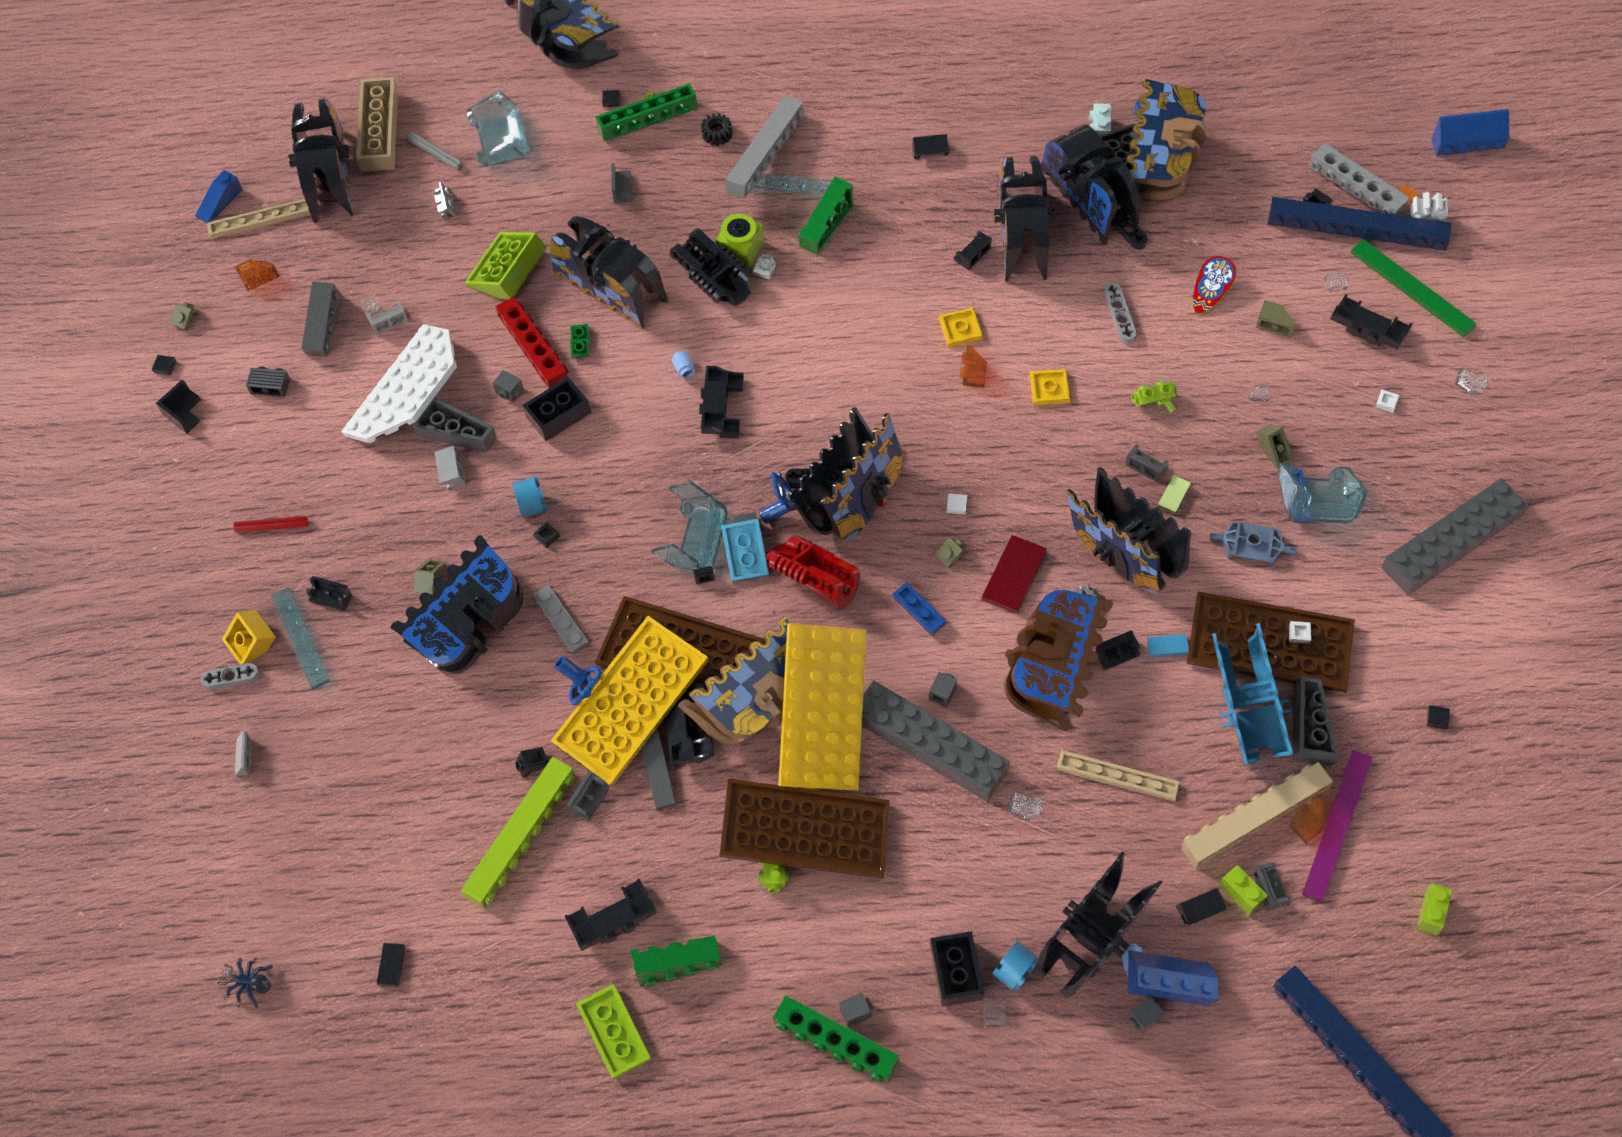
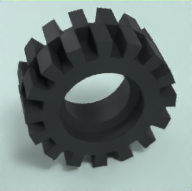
M713 113L712 117L708 115L707 119H703L701 130L706 143L710 142V145L716 143V146H719V143L724 145V141L729 142V138H732V123L729 117L726 118L724 114L721 116V113L715 116V113ZM715 127L723 128L718 132L711 131Z

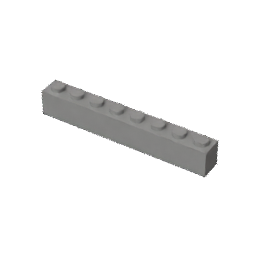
M786 96L783 97L725 179L726 193L745 199L748 193L752 192L753 186L756 182H759L762 173L767 170L768 164L774 160L778 150H781L784 141L788 140L791 131L796 128L798 121L803 118L805 110L803 109L802 101Z

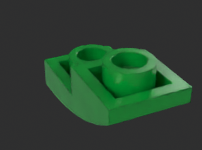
M588 324L570 325L571 358L590 356Z

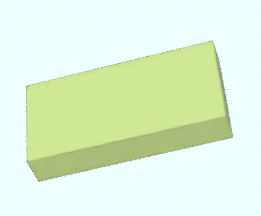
M1173 475L1158 503V508L1175 515L1191 482Z

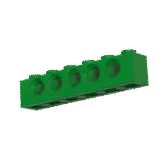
M689 83L595 116L597 128L604 142L698 109L697 97Z
M786 995L773 1016V1021L776 1024L775 1027L783 1032L788 1030L794 1033V1037L799 1041L805 1042L807 1040L818 1051H827L832 1054L835 1060L842 1063L846 1061L852 1064L851 1067L860 1073L863 1071L869 1073L870 1078L876 1082L881 1083L884 1081L888 1083L899 1062L898 1054ZM795 1017L803 1019V1022L799 1025H795L791 1021ZM813 1027H820L822 1032L818 1035H813L810 1030ZM832 1037H838L841 1039V1042L837 1045H832L829 1040ZM851 1047H857L860 1052L857 1055H851L848 1050ZM870 1057H876L879 1062L876 1065H870L867 1060Z

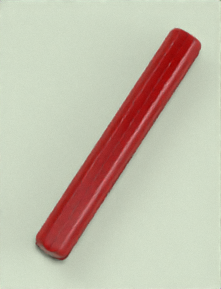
M307 516L238 521L233 523V529L236 533L307 527L309 520Z

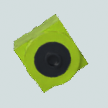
M730 214L721 225V231L716 238V244L719 247L726 246L727 250H730L732 254L736 255L741 262L750 268L764 243L763 224L755 222L753 218L746 214Z

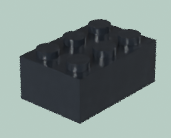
M569 377L522 405L526 418L545 441L591 413L589 401Z
M972 931L930 938V950L941 1007L983 1000L984 988Z

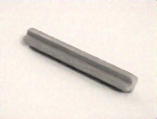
M410 132L407 135L408 141L452 168L459 170L462 167L459 159L416 133Z

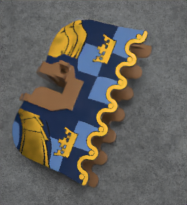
M1143 79L1142 86L1149 90V93L1142 94L1139 97L1142 109L1137 110L1136 117L1139 124L1133 127V132L1139 135L1140 138L1130 141V148L1136 150L1137 153L1128 155L1126 161L1129 165L1133 166V169L1129 170L1134 182L1148 184L1138 191L1140 199L1165 201L1174 199L1184 191L1187 186L1189 171L1200 157L1201 150L1199 146L1210 138V133L1207 132L1204 125L1206 104L1200 94L1187 87Z
M786 617L781 618L778 622L780 633H776L773 629H769L764 633L765 645L759 641H754L750 644L751 656L746 653L736 655L737 668L730 664L722 666L720 672L723 679L717 676L709 677L706 680L708 691L703 688L691 691L689 696L696 703H692L689 700H683L679 703L678 707L691 717L713 740L723 745L736 746L747 741L759 730L775 728L781 723L787 625L790 623Z

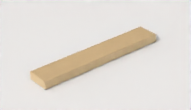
M305 199L208 222L209 237L212 240L309 216L310 212Z
M1061 750L1056 768L1060 772L1172 802L1176 801L1180 781L1064 750Z

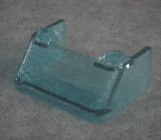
M692 481L670 486L669 490L682 499L680 505L681 512L689 519L681 549L674 544L653 548L651 552L673 567L695 570L712 565L713 568L723 535L721 525L726 524L728 516L727 508Z

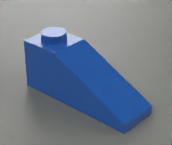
M223 170L213 180L195 214L196 218L205 223L212 222L243 190L235 175Z

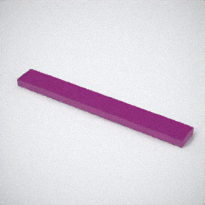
M1352 750L1302 895L1321 903L1326 894L1372 760L1371 756Z

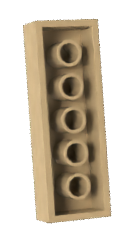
M394 77L361 79L356 160L361 172L395 170L398 88Z

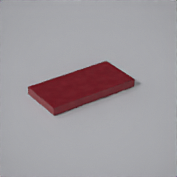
M1011 535L981 600L1017 614L1043 561L1047 548Z

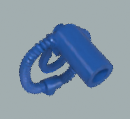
M770 473L773 489L779 501L759 511L761 519L766 524L797 509L788 496L792 488L782 477L781 473Z
M561 656L554 665L556 670L573 681L568 695L572 705H577L584 698L590 697L592 689L596 686L602 675L599 667L591 666L583 670L565 656ZM592 672L596 673L594 679L590 677ZM588 681V686L583 689L581 684H586ZM576 689L580 694L577 698L574 697Z

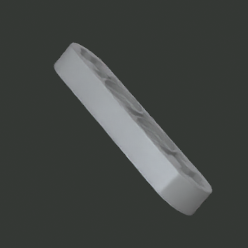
M1115 282L1108 283L1105 287L1104 296L1119 340L1124 344H1131L1135 341L1136 330L1122 289ZM1119 303L1123 307L1116 309L1113 307V304ZM1125 318L1127 319V322L1120 323L1118 319ZM1125 329H1127L1128 335H1131L1130 337L1125 335Z

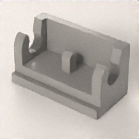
M400 301L396 302V308L371 318L370 314H366L375 335L408 322Z
M454 446L436 451L435 457L440 484L446 485L447 489L465 486L462 459L459 451Z

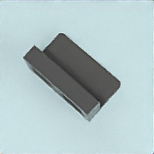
M611 163V187L614 203L631 202L630 170L616 171L615 163Z

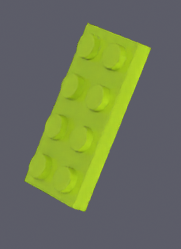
M614 984L575 1003L612 1080L651 1061V1057Z

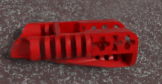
M801 536L790 537L785 543L772 548L766 554V559L769 560V567L800 582L822 600L839 609L847 607L855 597L860 582V571L858 568L836 557L833 552H829L827 549H823V547ZM850 585V587H848L847 592H845L846 586Z

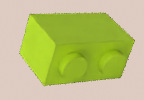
M1238 865L1227 873L1219 884V887L1248 916L1256 911L1268 896Z
M1434 883L1429 885L1425 891L1416 929L1436 936L1441 932L1444 927L1452 889Z

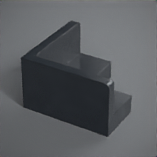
M184 380L179 381L156 402L162 415L186 434L200 422L198 417L192 414L190 410L201 399L189 389Z

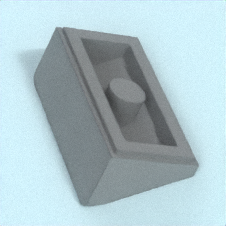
M242 731L236 741L235 776H247L250 774L252 739L246 731Z

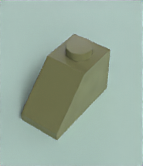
M1265 300L1256 328L1291 338L1295 323L1282 305Z
M1270 424L1256 431L1261 449L1277 469L1294 461L1283 427Z
M427 559L415 570L414 592L434 594L433 582L438 578L442 579L446 562Z

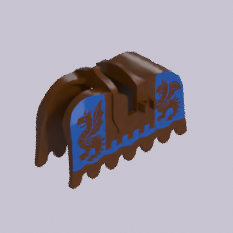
M1055 590L1045 595L1028 618L1025 628L1018 632L1016 639L1019 647L1012 650L1007 649L1005 653L1010 670L1005 678L1004 691L1008 700L1015 708L1064 731L1069 730L1070 722L1063 716V713H1072L1077 717L1082 716L1083 707L1076 702V699H1083L1088 695V690L1081 684V681H1089L1093 677V672L1087 668L1086 663H1095L1098 659L1097 653L1091 649V646H1098L1103 642V638L1096 632V628L1103 629L1107 626L1108 621L1101 615V611L1111 610L1113 606L1112 601L1069 590Z

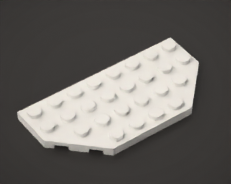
M423 324L383 378L377 383L373 391L367 396L363 404L357 409L350 421L347 422L341 431L345 437L371 443L379 435H389L399 430L401 425L415 423L457 368L450 331Z

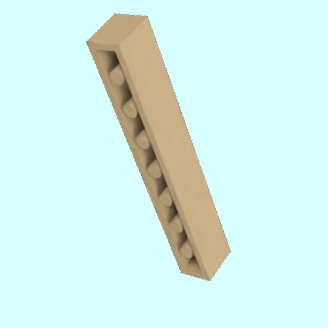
M1319 762L1314 765L1308 764L1301 769L1299 774L1295 775L1293 773L1285 778L1284 783L1280 785L1276 783L1267 790V793L1263 795L1259 793L1251 799L1252 802L1247 805L1244 803L1240 804L1234 809L1235 812L1230 815L1225 813L1217 819L1218 822L1213 825L1209 823L1202 827L1201 832L1194 835L1192 833L1185 837L1181 850L1196 869L1329 790L1333 780Z

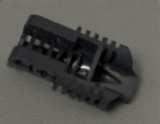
M696 228L689 234L686 244L683 246L676 244L670 249V257L678 261L690 273L689 279L695 285H698L704 293H707V296L715 303L723 301L736 307L751 294L747 281L752 270L741 262L736 255L732 254L730 250H727L726 246L719 247L700 229Z

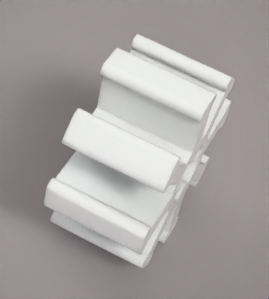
M1426 192L1423 193V199L1417 196L1413 198L1411 217L1441 222L1446 221V216H1448L1447 197L1442 199V194L1436 193L1434 197L1430 198V193Z

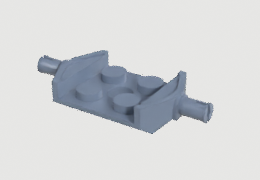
M1233 521L1226 532H1223V535L1210 533L1209 540L1223 543L1227 559H1230L1231 556L1269 562V566L1272 567L1280 554L1284 553L1294 556L1296 554V547L1285 546V543L1282 541L1281 532L1275 528ZM1254 537L1258 539L1259 543L1253 544L1249 541V538Z

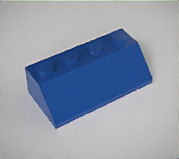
M1509 110L1439 117L1431 139L1436 156L1505 148L1509 139Z
M1132 950L1128 951V993L1209 1006L1218 1000V977L1209 963Z

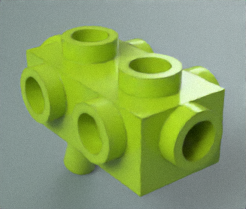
M1166 380L1155 383L1154 387H1149V385L1138 387V391L1131 393V398L1136 408L1157 403L1158 406L1164 405L1171 413L1176 408L1170 399L1176 397L1177 388L1173 382L1166 383Z
M758 862V864H762V871H759L758 879L759 884H763V889H768L769 893H778L780 889H784L785 883L789 881L788 871H785L784 866Z

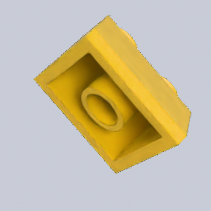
M256 610L236 613L222 641L238 663L242 665L252 662L267 652L276 636Z

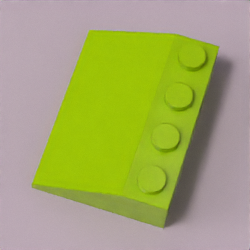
M499 232L464 284L493 297L509 299L516 295V292L525 282L528 274L534 269L535 264L542 257L547 247L536 233Z

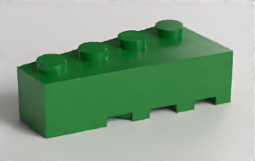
M836 176L833 178L804 228L798 234L800 247L816 255L820 252L853 208V184Z
M715 935L688 940L686 945L674 942L669 943L663 949L651 946L648 947L646 952L639 953L638 949L631 950L634 969L640 986L651 987L659 981L665 980V982L676 980L678 976H694L698 971L718 969L722 962Z

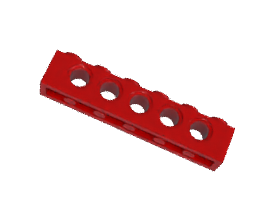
M513 296L495 306L499 319L548 389L568 377V368L564 363H560L557 352H552L550 349L551 345L547 338L543 339L540 328L533 325L534 321L529 313L526 314L524 312L525 308L521 301L517 302Z

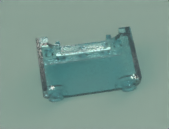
M500 90L467 109L469 124L476 127L479 132L482 150L477 151L476 159L480 165L491 166L522 159L530 155L520 110Z
M1280 464L1278 478L1285 511L1291 520L1347 524L1357 519L1368 492L1350 467H1337L1331 471L1328 479L1296 477L1297 468L1293 464Z

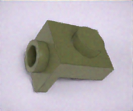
M187 302L183 304L176 303L170 324L188 330L193 313L199 314V310L195 309L193 304Z
M949 537L935 555L947 567L951 568L962 554H967L969 551L965 548L966 544L961 539Z

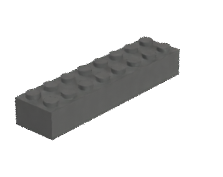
M1501 478L1388 555L1381 568L1408 596L1522 517L1528 504Z
M873 680L863 694L862 726L988 802L1009 771V760Z

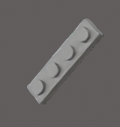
M549 585L532 595L573 655L589 645V641Z

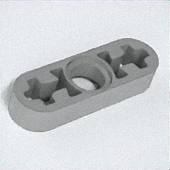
M252 663L214 669L203 673L201 683L207 690L233 687L257 681L260 672ZM249 670L253 671L251 673V676H247V674H249ZM235 673L233 680H225L227 674ZM213 677L212 683L209 684L208 681Z

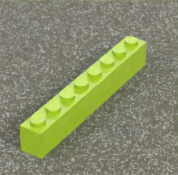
M554 757L551 758L460 890L464 898L485 909L487 904L490 905L493 902L496 891L505 884L509 872L516 868L521 854L526 853L529 849L530 841L539 834L545 819L548 820L555 804L560 803L566 788L573 784L575 773L572 767Z

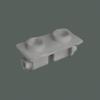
M439 182L440 188H436L434 191L439 216L443 219L448 218L450 214L457 217L451 189Z

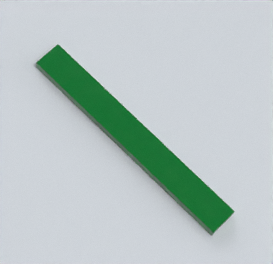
M1364 239L1351 249L1350 253L1462 337L1466 336L1476 326V322Z

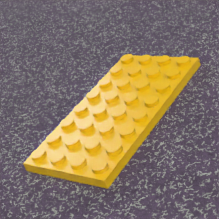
M647 616L601 675L600 680L592 689L591 696L584 698L551 739V742L599 778L606 781L610 786H613L710 659Z
M788 623L779 786L858 791L866 629Z

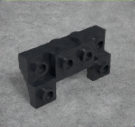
M1345 294L1333 311L1330 320L1346 326V332L1362 338L1371 344L1380 346L1383 343L1398 350L1410 331L1412 323L1409 325L1399 321L1398 317H1395L1392 322V320L1361 307V300L1359 302L1354 301Z
M706 365L705 386L701 388L703 404L699 405V414L702 415L701 434H720V438L739 439L740 419L726 418L728 391L743 392L744 373L728 371L719 366Z
M699 683L688 687L666 716L670 764L673 767L681 768L691 762L701 763L714 757L712 738L706 736L699 739L698 724L678 707L679 703L683 700L696 703L689 696L690 692L698 688L706 690V684Z
M640 878L626 887H621L625 896L624 899L590 916L587 915L584 907L570 915H564L581 951L599 942L601 944L611 943L617 939V936L634 931L639 926V922L657 914Z

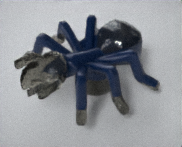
M255 957L253 961L247 963L246 974H244L241 965L243 963L242 958H238L236 964L240 974L237 975L231 965L225 964L224 967L230 968V970L224 969L222 974L226 976L219 978L226 982H218L217 984L223 986L236 982V984L226 989V995L223 999L227 1000L230 997V992L240 986L236 993V1006L240 1007V996L245 989L254 1007L258 1008L257 1001L252 994L267 993L271 988V982L263 974L257 973L273 968V965L259 966L251 973V966L258 960Z

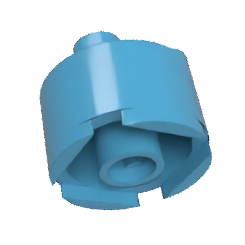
M537 476L512 483L522 518L548 512L545 501L541 502L544 499L541 488L537 489V487H540Z
M1017 940L1001 960L999 966L995 968L992 975L1011 990L1018 991L1027 978L1025 973L1030 975L1034 970L1038 956Z

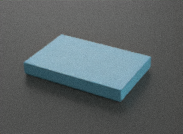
M759 519L721 525L731 581L736 582L768 576L769 570Z

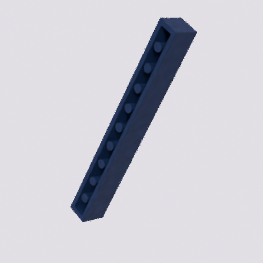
M1272 197L1267 224L1444 251L1447 249L1451 235V223L1279 197Z
M1296 965L1275 982L1273 988L1276 995L1280 999L1286 1000L1290 1005L1291 1011L1296 1016H1300L1305 1021L1306 1027L1321 1038V1043L1325 1048L1331 1049L1336 1054V1059L1342 1066L1349 1068L1353 1078L1358 1083H1362L1368 1089V1094L1384 1106V1111L1389 1117L1395 1118L1399 1122L1401 1130L1406 1135H1411V1137H1452L1454 1135Z

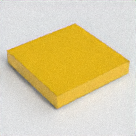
M974 308L939 315V322L948 348L983 340V334Z
M1066 369L1030 371L1033 406L1070 403Z

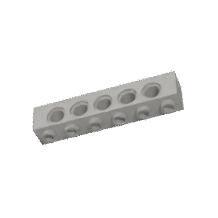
M1326 143L1312 154L1309 167L1348 191L1357 199L1369 205V207L1381 213L1401 215L1407 209L1410 197Z

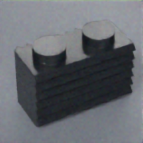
M259 366L258 368H251L246 387L252 395L285 397L290 377L287 371L282 368L273 370Z

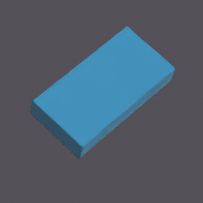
M1186 634L1147 637L1149 658L1188 655L1189 646Z

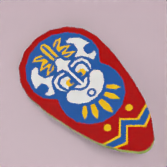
M1214 256L1207 259L1202 265L1193 293V307L1196 314L1201 315L1213 308L1234 283L1237 274L1236 267L1227 257Z

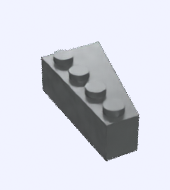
M312 282L301 348L306 355L328 357V353L331 350V341L343 295L333 283Z
M433 398L418 420L412 424L416 436L485 452L490 449L497 439L493 426L436 398Z
M1301 677L1294 685L1292 760L1315 764L1319 762L1321 765L1332 766L1339 759V754L1335 748V737L1331 731V720L1327 714V703L1322 682L1319 679Z

